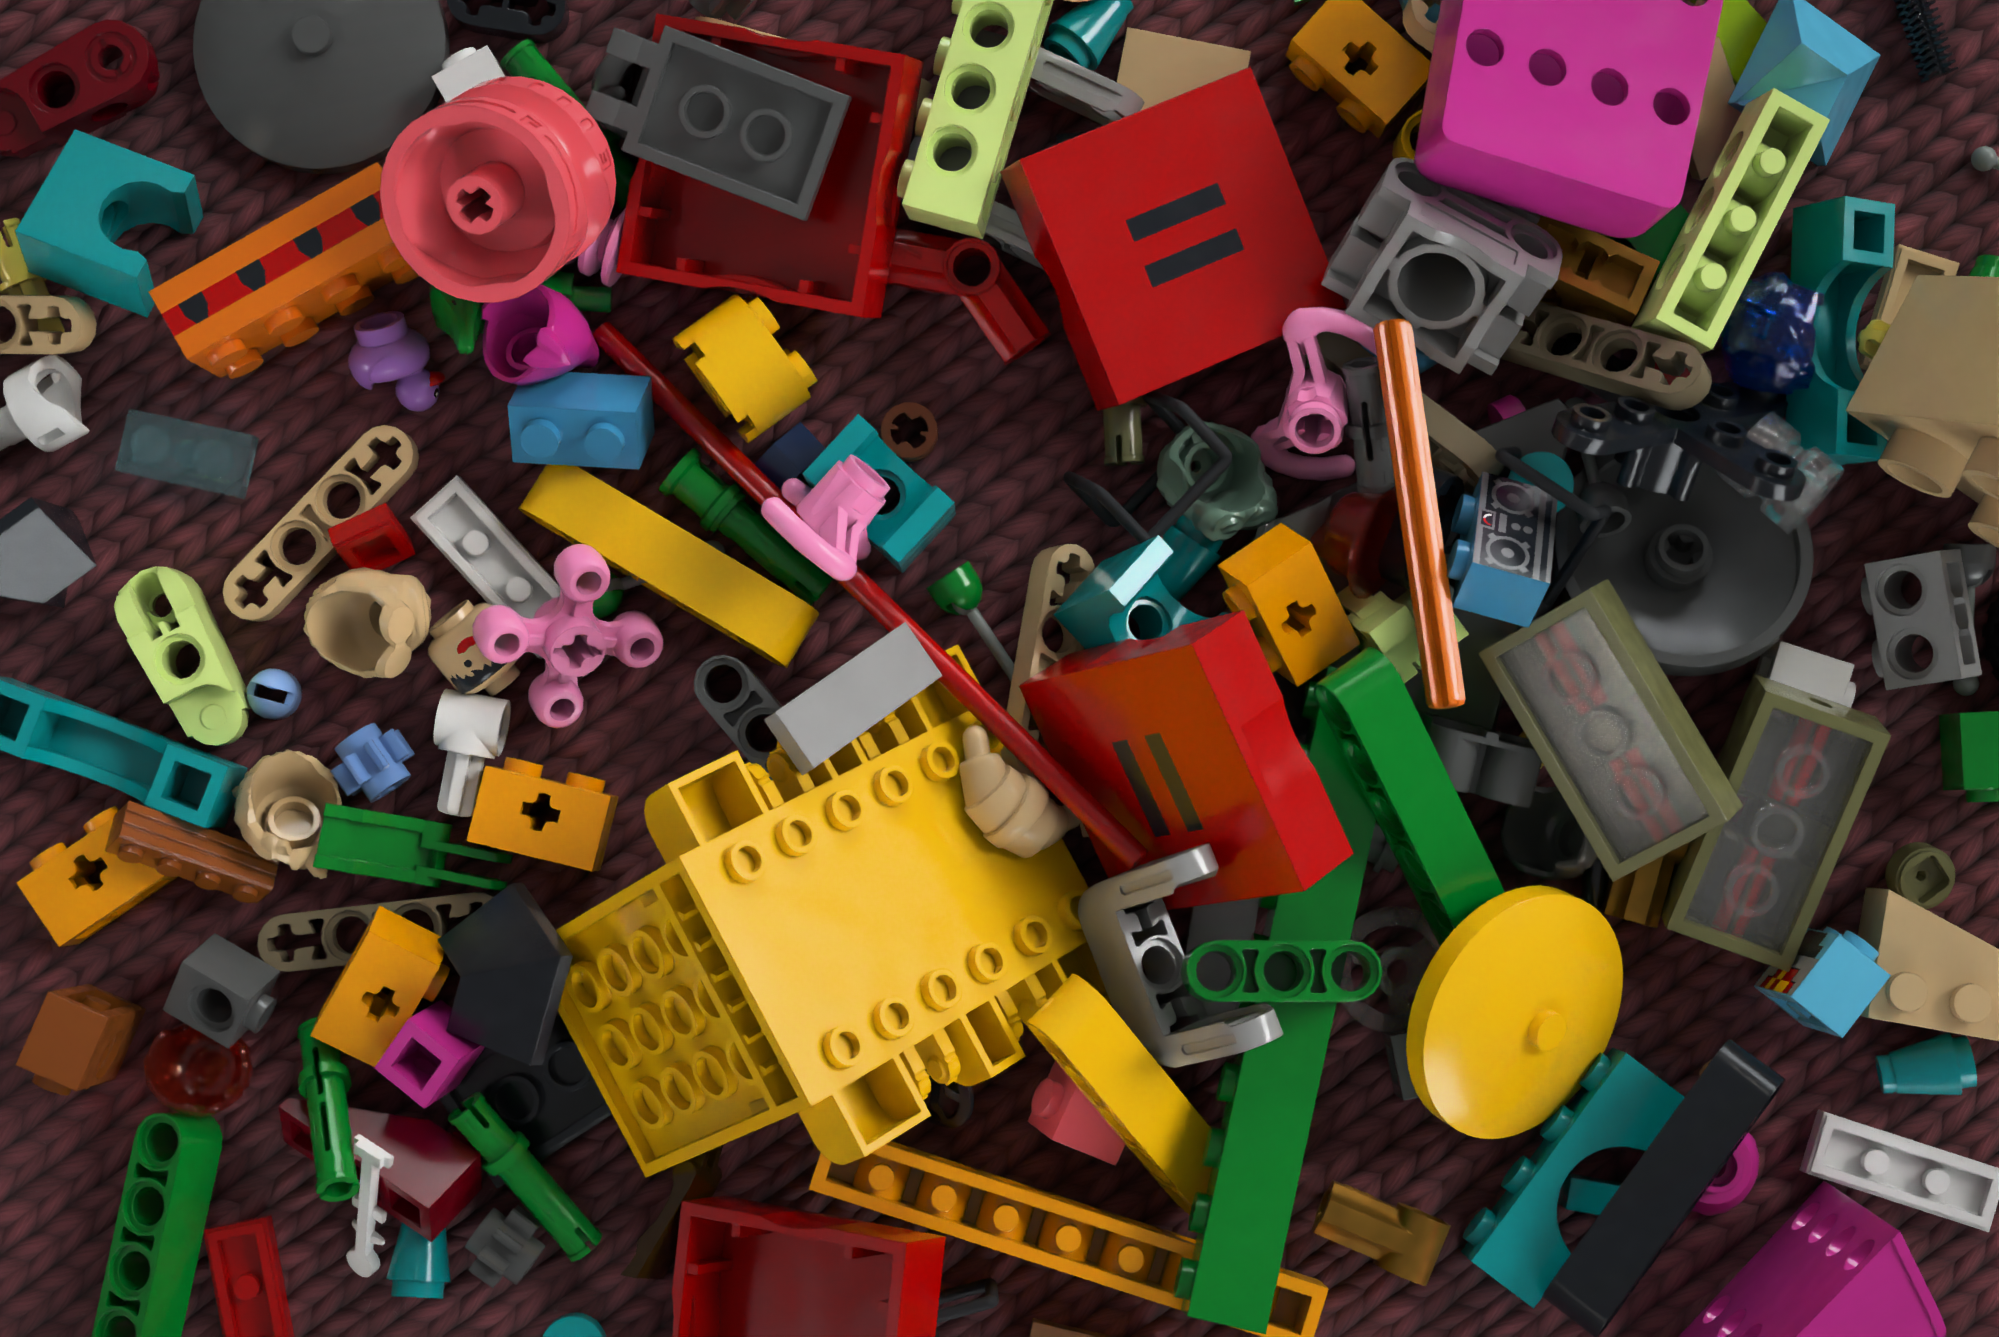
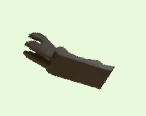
M723 1145L674 1166L672 1172L673 1188L669 1199L657 1220L638 1239L636 1255L621 1275L632 1278H664L676 1256L681 1202L713 1196L722 1178V1172L718 1163Z

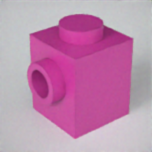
M443 1000L410 1017L374 1067L424 1109L456 1089L485 1048L482 1045L446 1031L452 1008Z

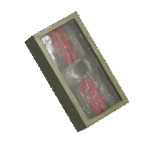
M1609 579L1600 582L1532 621L1529 628L1522 627L1478 653L1612 882L1728 822L1742 808L1743 805Z
M1753 673L1717 759V763L1743 806L1728 822L1690 841L1684 858L1679 864L1674 865L1661 912L1666 929L1781 970L1790 971L1891 738V734L1877 717Z

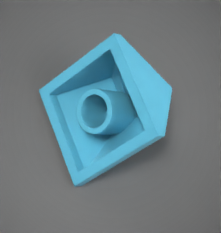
M1778 0L1728 104L1742 113L1747 103L1775 88L1830 119L1810 158V161L1817 166H1826L1881 55L1807 1Z

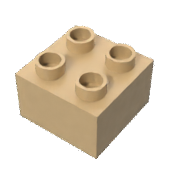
M1918 275L1845 411L1888 440L1878 460V465L1887 474L1929 495L1949 498L1952 496L1955 488H1957L1977 502L1979 505L1968 523V527L1978 537L1999 548V277Z

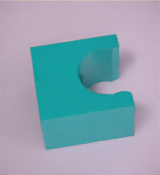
M75 129L15 233L29 273L148 318L155 303L148 292L154 289L147 259L138 251L122 249L115 245L114 242L123 232L136 225L147 223L167 225L180 233L194 234L204 216L195 175Z
M857 414L802 474L809 487L813 489L839 460L844 462L851 454L868 464L887 483L896 487L900 493L898 505L890 513L876 514L867 526V535L870 544L903 573L956 516L955 502L936 485L932 487L915 473L878 436L879 433Z
M1159 535L1101 561L1053 614L1085 649L1125 639L1138 640L1130 631L1128 624L1129 616L1139 626V640L1158 638L1166 635L1178 626L1209 619L1197 615L1182 606L1162 584L1158 572L1172 558L1174 551ZM1222 612L1219 616L1229 613Z

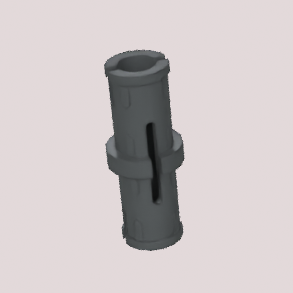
M1365 357L1347 361L1343 364L1342 370L1343 374H1345L1350 417L1344 427L1346 437L1353 440L1357 491L1364 494L1388 492L1396 489L1378 360L1377 357Z

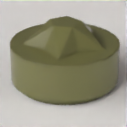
M1913 842L1899 848L1890 858L1885 873L1886 885L1889 890L1924 909H1929L1942 903L1952 891L1955 883V868L1950 857L1943 851L1924 842Z

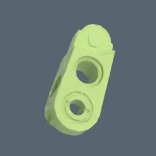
M155 566L140 571L118 592L119 595L116 597L114 604L117 622L126 635L127 642L163 704H169L188 738H194L205 745L225 746L234 743L243 735L248 726V710L251 707L245 695L247 693L246 685L202 589L192 577L173 568ZM162 595H166L173 608L165 617H160L155 612V603ZM193 644L199 652V667L190 677L184 678L177 670L176 657L184 646Z

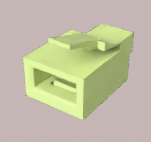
M1352 582L1337 594L1342 607L1350 612L1347 617L1352 627L1356 629L1355 633L1360 642L1358 647L1361 651L1367 647H1374L1379 650L1396 668L1404 684L1419 673L1416 668L1421 670L1410 590H1407L1393 601L1382 591L1372 596ZM1454 614L1457 641L1460 642L1469 633Z

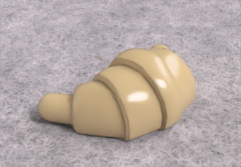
M975 725L965 730L962 739L965 761L960 764L959 768L966 804L964 811L981 829L983 837L997 848H1004L1022 858H1028L1040 850L1055 844L1068 831L1076 828L1081 823L1065 805L1059 806L1053 799L1049 798V791L1042 782L1029 774H1021L1011 766L1005 765V762L998 753H990L989 738L982 727Z

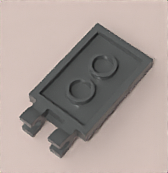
M666 25L659 44L614 27L606 53L643 66L641 77L631 103L604 92L592 90L586 110L595 120L627 131L621 150L798 219L808 221L852 97Z

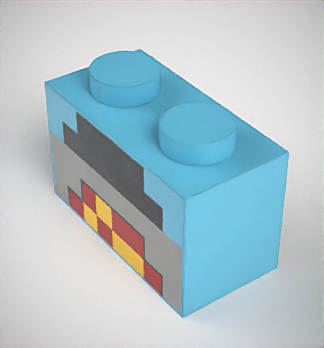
M1826 926L1823 931L1807 929L1789 972L1769 966L1754 987L1803 1026L1843 1038L1891 975L1874 962L1879 956V952L1868 942L1849 930H1846L1842 935Z

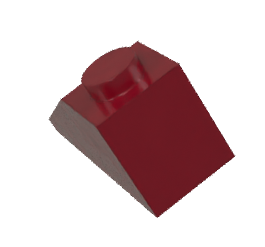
M287 1098L279 1105L283 1140L314 1162L307 1101ZM348 1107L353 1149L354 1137L360 1134L394 1156L393 1165L389 1169L385 1166L380 1169L377 1205L432 1242L482 1189L481 1154L477 1152L463 1134L456 1131L448 1133L430 1120ZM354 1153L357 1179L360 1182L362 1158Z

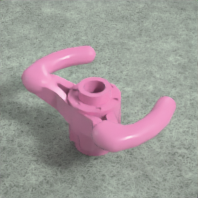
M1298 308L1290 313L1282 327L1283 339L1287 344L1293 367L1290 382L1286 388V396L1279 416L1265 425L1258 426L1251 434V439L1259 446L1261 461L1265 466L1277 473L1303 480L1326 481L1349 477L1353 474L1355 461L1349 455L1310 457L1291 453L1287 449L1295 446L1299 450L1310 454H1320L1334 449L1342 442L1344 426L1348 423L1349 407L1346 384L1340 375L1326 368L1316 336L1326 331L1340 334L1359 342L1377 356L1374 328L1346 314L1345 310L1334 308ZM1306 354H1307L1308 361H1309V365H1310V368L1307 369V370H1305V368H1306V358H1305V355H1306Z
M850 454L844 462L839 460L813 489L797 478L788 479L783 483L781 488L782 496L796 506L797 513L803 520L778 497L766 499L761 507L763 517L784 539L817 567L838 581L852 579L857 572L856 561L866 559L869 556L871 544L867 535V526L885 504L884 496L890 490L887 482L874 469L858 457Z

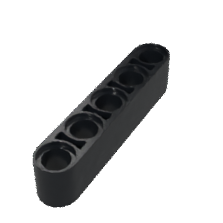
M1729 1039L1700 1075L1553 1278L1542 1297L1591 1335L1599 1337L1785 1082V1078Z

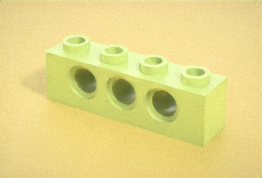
M952 0V14H956L958 17L952 37L943 36L936 51L933 73L940 76L934 98L925 97L919 108L915 135L922 137L915 161L905 160L897 184V197L903 198L902 206L910 220L983 239L1002 177L1000 171L1004 169L1054 0ZM998 25L1008 30L1005 40L995 47L986 48L975 43L977 34L987 26ZM970 86H982L990 91L987 101L976 109H964L958 106L957 99L960 93ZM961 146L972 152L969 162L960 170L946 171L938 166L941 155L951 147Z
M1775 88L1745 105L1631 328L1688 343L1695 347L1700 354L1713 350L1830 119Z

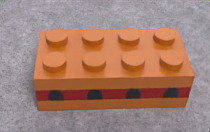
M378 162L372 164L148 291L186 359L219 378L226 375L230 379L244 376L264 362L261 355L282 343L285 347H292L310 339L319 331L317 323L338 311L341 316H346L363 309L374 300L375 297L372 292L394 280L396 284H404L419 277L401 256L390 237L383 218L380 198L383 167Z

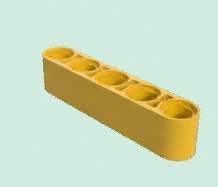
M546 464L519 507L522 513L573 545L585 544L593 547L602 555L606 564L626 576L632 577L636 581L639 578L647 582L641 583L642 586L783 668L788 667L819 616V612L794 594L578 466Z
M1072 974L1026 1022L1027 1027L1178 1206L1190 1215L1195 1193H1207L1212 1168L1203 1166L1202 1159L1210 1126L1108 1001L1087 981L1076 974Z

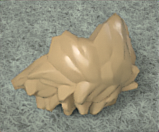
M288 749L284 752H276L272 756H263L253 768L245 773L239 786L232 790V794L236 798L234 821L240 828L244 840L262 858L266 860L272 859L275 862L281 861L290 865L291 870L308 869L313 877L323 879L327 878L328 869L315 868L313 864L315 854H317L325 803L342 805L338 790V782L334 779L330 772L331 770L313 756Z

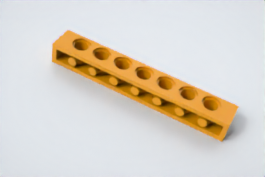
M894 1141L886 1143L866 1157L845 1165L833 1163L820 1153L809 1190L1181 1310L1183 1299L1174 1297V1285L1181 1258L1192 1259L1195 1239ZM1280 1267L1266 1334L1240 1328L1236 1329L1261 1337H1314L1329 1288L1318 1279Z

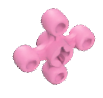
M585 544L571 545L557 556L554 563V576L560 587V597L545 602L536 611L533 619L521 617L508 606L494 605L482 610L476 616L473 623V638L483 656L494 663H511L519 659L525 652L535 653L544 658L545 671L532 681L528 690V701L538 720L546 726L556 729L567 727L580 717L583 711V696L578 687V677L585 676L594 671L602 663L605 655L617 657L628 667L643 668L653 664L663 650V636L652 618L643 612L636 610L626 611L618 615L611 622L599 620L594 616L593 602L607 591L610 584V570L602 555L593 547Z

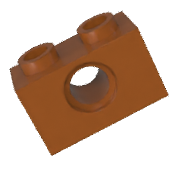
M91 984L48 991L16 1066L35 1073L32 1079L35 1085L60 1095H70L72 1090L90 1089L92 1086L114 1080L146 1008Z

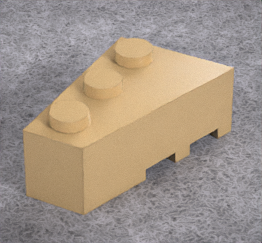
M1866 887L1858 936L1879 952V956L1874 962L1891 976L1860 1016L1999 1041V949L1889 889Z

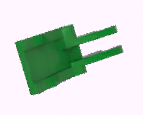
M325 803L317 854H315L313 864L315 868L398 880L440 888L442 880L501 891L507 887L508 882L500 881L501 879L444 869L447 853L499 863H512L513 855L506 854V852L449 842L452 824Z

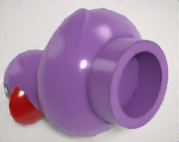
M398 311L377 313L361 319L354 325L357 342L351 349L348 364L350 372L358 384L365 389L372 390L375 383L397 380L395 386L396 397L404 407L416 412L430 409L437 402L440 393L439 385L445 380V375L439 371L424 369L430 359V345L426 338L416 330L408 328L404 314Z

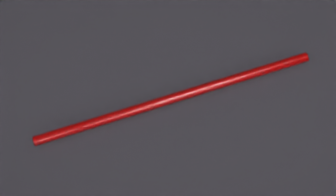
M610 322L603 323L595 330L593 337L598 347L627 375L651 376L653 401L761 507L766 499L778 497L803 520L797 513L796 506L782 496V491ZM858 565L857 572L852 579L847 581L836 580L889 633L906 622L943 675L937 680L1130 870L1147 855L1149 850Z

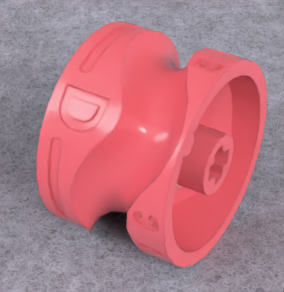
M522 76L499 77L481 82L451 101L445 102L420 116L397 136L387 153L381 173L380 198L383 218L392 241L403 259L420 277L435 288L456 298L477 303H494L518 298L535 289L560 270L566 263L581 255L598 239L609 221L614 206L616 175L614 160L604 134L595 119L578 101L563 90L541 80Z

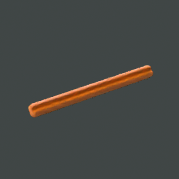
M1396 318L1377 323L1373 332L1425 699L1429 708L1442 710L1463 705L1466 697L1449 578L1447 577L1448 571L1413 328L1409 321Z

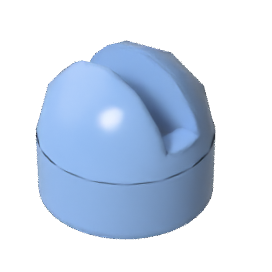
M276 668L262 670L253 676L247 686V700L251 709L257 715L266 719L279 720L287 718L297 710L301 702V686L295 676L285 670ZM260 684L270 689L286 691L287 695L284 704L258 697Z

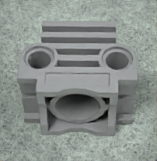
M1400 157L1390 162L1373 189L1360 214L1356 217L1330 259L1321 285L1349 299L1345 313L1372 328L1377 323L1399 318L1409 321L1413 328L1415 347L1430 359L1460 374L1468 363L1492 376L1498 367L1500 358L1522 328L1525 315L1528 317L1531 315L1548 289L1551 290L1556 283L1563 254L1558 242L1547 231L1536 225L1541 215L1434 183L1419 173L1413 159Z

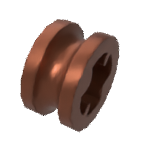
M904 402L894 406L885 414L881 423V437L883 442L903 462H916L926 458L934 450L938 441L937 423L933 414L926 407L913 402ZM905 416L911 423L922 420L928 428V432H920L921 438L925 441L914 449L907 441L897 445L891 437V433H899L898 426L894 424Z

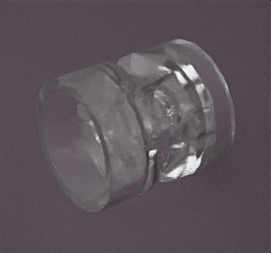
M1773 411L1762 418L1747 433L1746 437L1766 449L1784 452L1798 462L1797 468L1806 477L1800 498L1794 501L1769 499L1744 488L1719 471L1717 475L1745 499L1758 496L1761 499L1760 512L1789 534L1825 499L1842 477L1844 468L1817 446L1804 450L1800 446L1801 433Z

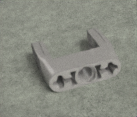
M982 29L977 34L975 43L982 47L991 48L1001 44L1006 36ZM1040 47L1028 91L1102 125L1108 124L1109 119L1116 121L1141 111L1145 102L1129 88ZM970 86L960 93L957 105L964 109L979 108L987 101L990 91L982 86ZM915 135L910 145L908 159L915 161L922 137ZM961 146L951 147L941 155L938 166L946 171L960 170L967 165L972 152ZM994 201L985 234L981 240L1043 269L1033 254L1017 212Z
M1209 842L1147 862L1101 881L1085 890L1078 904L1079 921L1113 1009L1160 1066L1176 1068L1239 1054L1271 1042L1284 1034L1274 1008L1266 1002L1208 1016L1203 1002L1189 994L1183 985L1180 972L1185 956L1162 897L1173 894L1175 888L1216 876L1219 866ZM1142 964L1144 965L1146 975L1143 972Z

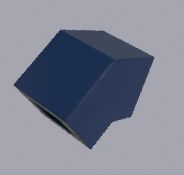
M799 422L773 443L757 460L755 465L781 490L783 483L788 479L797 478L801 481L804 478L802 473L826 448Z

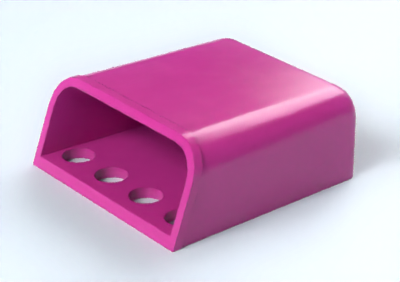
M1441 0L1414 156V163L1419 173L1434 183L1606 236L1633 238L1644 234L1681 202L1724 0H1697L1694 6H1690L1682 0Z
M1823 1181L1678 1337H1945L1946 1327L1901 1232L1826 1181Z

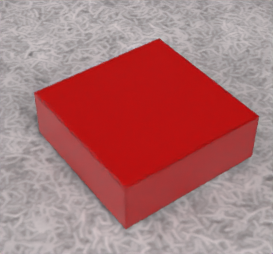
M386 502L327 529L332 546L350 570L363 567L383 570L416 554L411 538Z

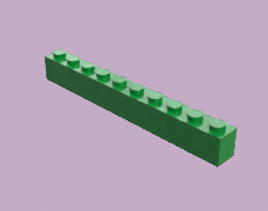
M1328 666L1320 673L1318 681L1309 679L1306 684L1301 703L1300 717L1310 720L1305 743H1300L1320 777L1354 854L1306 891L1260 897L1258 906L1268 909L1263 935L1253 933L1250 940L1351 939L1376 818L1314 695V686L1338 669L1336 667ZM1276 952L1269 956L1265 962V979L1274 989L1286 991L1296 980V965L1286 954ZM1347 953L1340 954L1332 963L1331 974L1338 987L1341 985ZM1237 1002L1235 1009L1259 1003ZM1267 1003L1274 1008L1284 1034L1264 1045L1237 1054L1235 1064L1226 1061L1223 1064L1216 1100L1226 1102L1221 1128L1211 1126L1208 1131L1202 1159L1203 1166L1212 1168L1207 1193H1195L1188 1222V1231L1198 1233L1192 1259L1181 1258L1174 1285L1173 1295L1183 1299L1181 1311L1188 1317L1266 1334L1337 1003Z

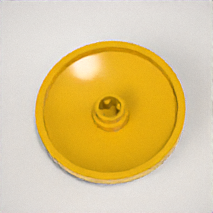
M1542 885L1526 886L1507 891L1488 900L1463 919L1449 934L1430 961L1418 986L1410 1011L1406 1037V1056L1411 1082L1423 1105L1433 1115L1468 1136L1480 1139L1506 1138L1518 1135L1541 1124L1554 1115L1562 1104L1568 1103L1582 1086L1579 1082L1600 1052L1604 1053L1611 1038L1618 1017L1623 989V966L1619 944L1613 929L1601 912L1591 904L1564 890Z

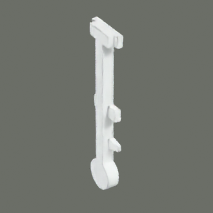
M357 1134L354 1137V1153L361 1157L362 1160L359 1193L352 1197V1205L358 1208L357 1220L354 1219L352 1221V1226L356 1230L355 1246L347 1252L346 1257L349 1266L354 1272L368 1278L380 1267V1259L373 1249L374 1244L382 1246L385 1244V1239L375 1231L376 1221L383 1224L387 1217V1212L377 1206L379 1172L383 1166L389 1169L393 1165L394 1156L362 1135Z

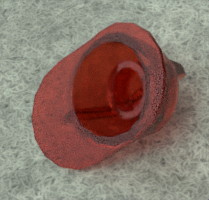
M1395 486L1384 494L1361 492L1346 494L1339 499L1328 520L1310 538V542L1317 555L1324 558V562L1334 573L1348 580L1350 591L1356 598L1367 599L1382 584L1388 581L1380 576L1378 563L1382 547L1398 510Z

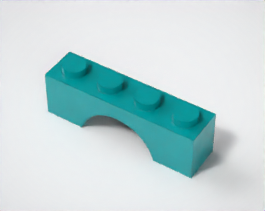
M1842 196L1793 208L1786 391L1788 406L1785 419L1784 453L1792 456L1797 462L1839 466L1878 461L1887 445V439L1845 410L1864 376L1856 354V328L1862 305L1875 283L1893 268L1895 204Z
M0 676L1 751L100 782L138 799L145 806L200 827L223 828L226 826L236 800L232 790L239 786L248 769L247 767L19 680Z
M1613 1047L1606 1056L1600 1052L1579 1082L1583 1088L1569 1107L1562 1104L1559 1110L1544 1122L1540 1135L1545 1139L1529 1159L1525 1155L1521 1156L1508 1170L1501 1183V1186L1506 1191L1493 1209L1482 1208L1468 1224L1463 1234V1238L1468 1242L1461 1252L1471 1262L1533 1309L1571 1255L1561 1236L1557 1221L1558 1197L1568 1174L1581 1160L1606 1148L1631 1147L1646 1151L1685 1098L1626 1052Z

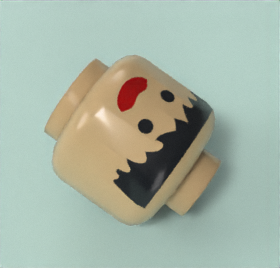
M465 600L447 612L429 629L430 635L434 638L428 647L429 658L452 686L464 695L475 694L485 689L490 696H494L511 684L521 673L514 665L517 660L511 663L499 664L483 656L473 638L475 618L482 610L493 606L489 603H479L473 606L469 600Z

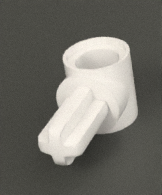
M447 688L443 691L436 712L433 736L434 744L438 745V749L447 751L437 804L440 812L460 817H471L473 815L485 758L495 759L496 756L499 757L506 742L511 716L510 700L479 694L464 695L457 690Z

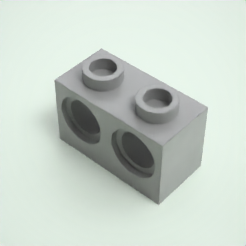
M1960 549L1939 550L1864 564L1866 578H1863L1861 582V597L1865 610L1869 615H1873L1877 640L1872 644V661L1877 675L1884 678L1886 690L1982 675ZM1909 572L1915 574L1922 585L1921 598L1914 606L1904 599L1901 592L1902 581ZM1919 635L1925 637L1933 649V659L1926 669L1920 667L1912 655L1913 643Z

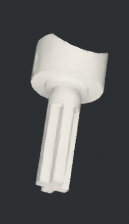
M57 354L44 356L9 375L3 381V394L6 405L0 408V451L28 438L36 447L44 452H54L89 433L90 430L82 424L81 417L82 378L65 359Z

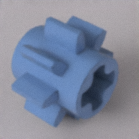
M371 723L348 736L334 749L343 763L333 768L330 772L347 796L351 794L356 796L363 791L370 803L394 791L411 777L403 762L414 756L415 753L398 729L394 731L392 728L383 734L376 723Z

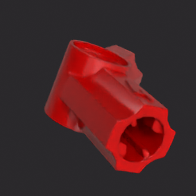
M896 228L887 284L958 296L1005 365L1023 357L1051 335L1045 323L1000 260L996 250L988 242L979 238H964L961 240ZM970 256H982L991 263V271L988 278L977 286H967L958 280L959 266Z

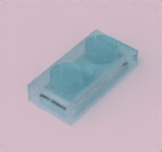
M129 409L115 471L245 499L259 438L251 434Z

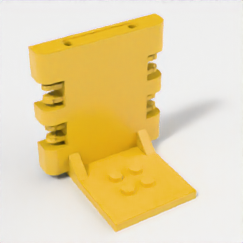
M957 644L945 650L979 684L959 645ZM938 680L803 776L777 740V749L769 752L770 755L767 758L769 773L757 763L748 762L744 764L738 750L661 787L646 799L644 815L648 830L666 864L556 929V932L573 955L558 1012L646 1178L796 1113L799 1114L818 1150L828 1160L839 1165L851 1163L866 1157L931 1116L923 1101L928 1098V1094L931 1091L929 1075L936 1082L946 1086L952 1082L963 1086H973L994 1077L1026 1057L1018 1042L1023 1035L1022 1022L1026 1024L1072 974H1076L1087 981L1111 1004L1078 916L1079 900L1083 892L1088 889V886L1063 839H1060L1046 849L1040 850L1032 857L1022 858L1004 848H997L983 837L981 829L964 811L966 804L959 770L960 764L965 761L962 741L963 733L970 726L977 725L982 727L989 738L990 753H998L1000 756L1004 745Z

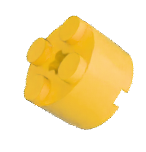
M735 293L673 337L672 340L676 348L683 350L689 346L694 352L684 359L686 364L725 418L732 414L737 423L742 420L746 422L736 431L749 443L809 400L811 396L808 388L815 384L817 379L796 350L790 352L787 348L782 350L772 334L780 329V326L765 304L758 297L752 299L748 296L743 300Z

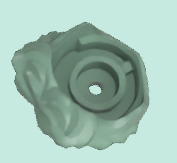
M1204 422L1229 448L1232 453V462L1183 516L1192 520L1195 529L1201 531L1211 541L1221 540L1223 542L1234 536L1238 530H1257L1258 527L1274 520L1278 514L1277 494L1273 488L1272 478L1265 472V465L1261 461L1259 446L1253 439L1234 428L1214 422ZM1189 425L1185 426L1162 449L1157 464L1158 481L1156 486L1170 507L1219 459L1215 452ZM1193 461L1195 462L1194 471L1191 470V463Z

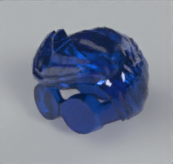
M1767 272L1747 281L1721 335L1723 338L1721 348L1725 368L1732 380L1748 389L1776 394H1792L1794 391L1808 389L1815 371L1812 357L1816 331L1813 325L1817 306L1823 305L1825 293L1792 282L1784 272Z

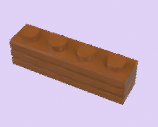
M128 801L114 815L105 848L106 852L117 855L124 862L144 864L155 868L158 873L164 876H178L193 881L196 886L202 889L222 891L243 903L257 904L272 891L279 861L266 860L259 856L252 846H249L245 841L200 827L132 801Z

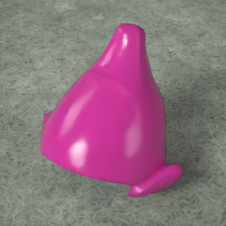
M540 284L535 289L518 298L502 302L484 303L482 305L481 318L486 320L483 329V356L487 367L494 377L520 386L535 385L573 369H590L598 363L599 348L588 322L573 302L563 294Z

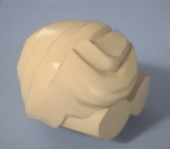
M366 567L351 569L331 578L314 590L313 596L309 597V602L306 604L303 630L309 637L310 644L317 649L320 656L338 668L363 678H394L406 669L410 662L412 651L420 646L429 634L431 598L426 593L423 584L417 577L412 575L390 574L382 570Z

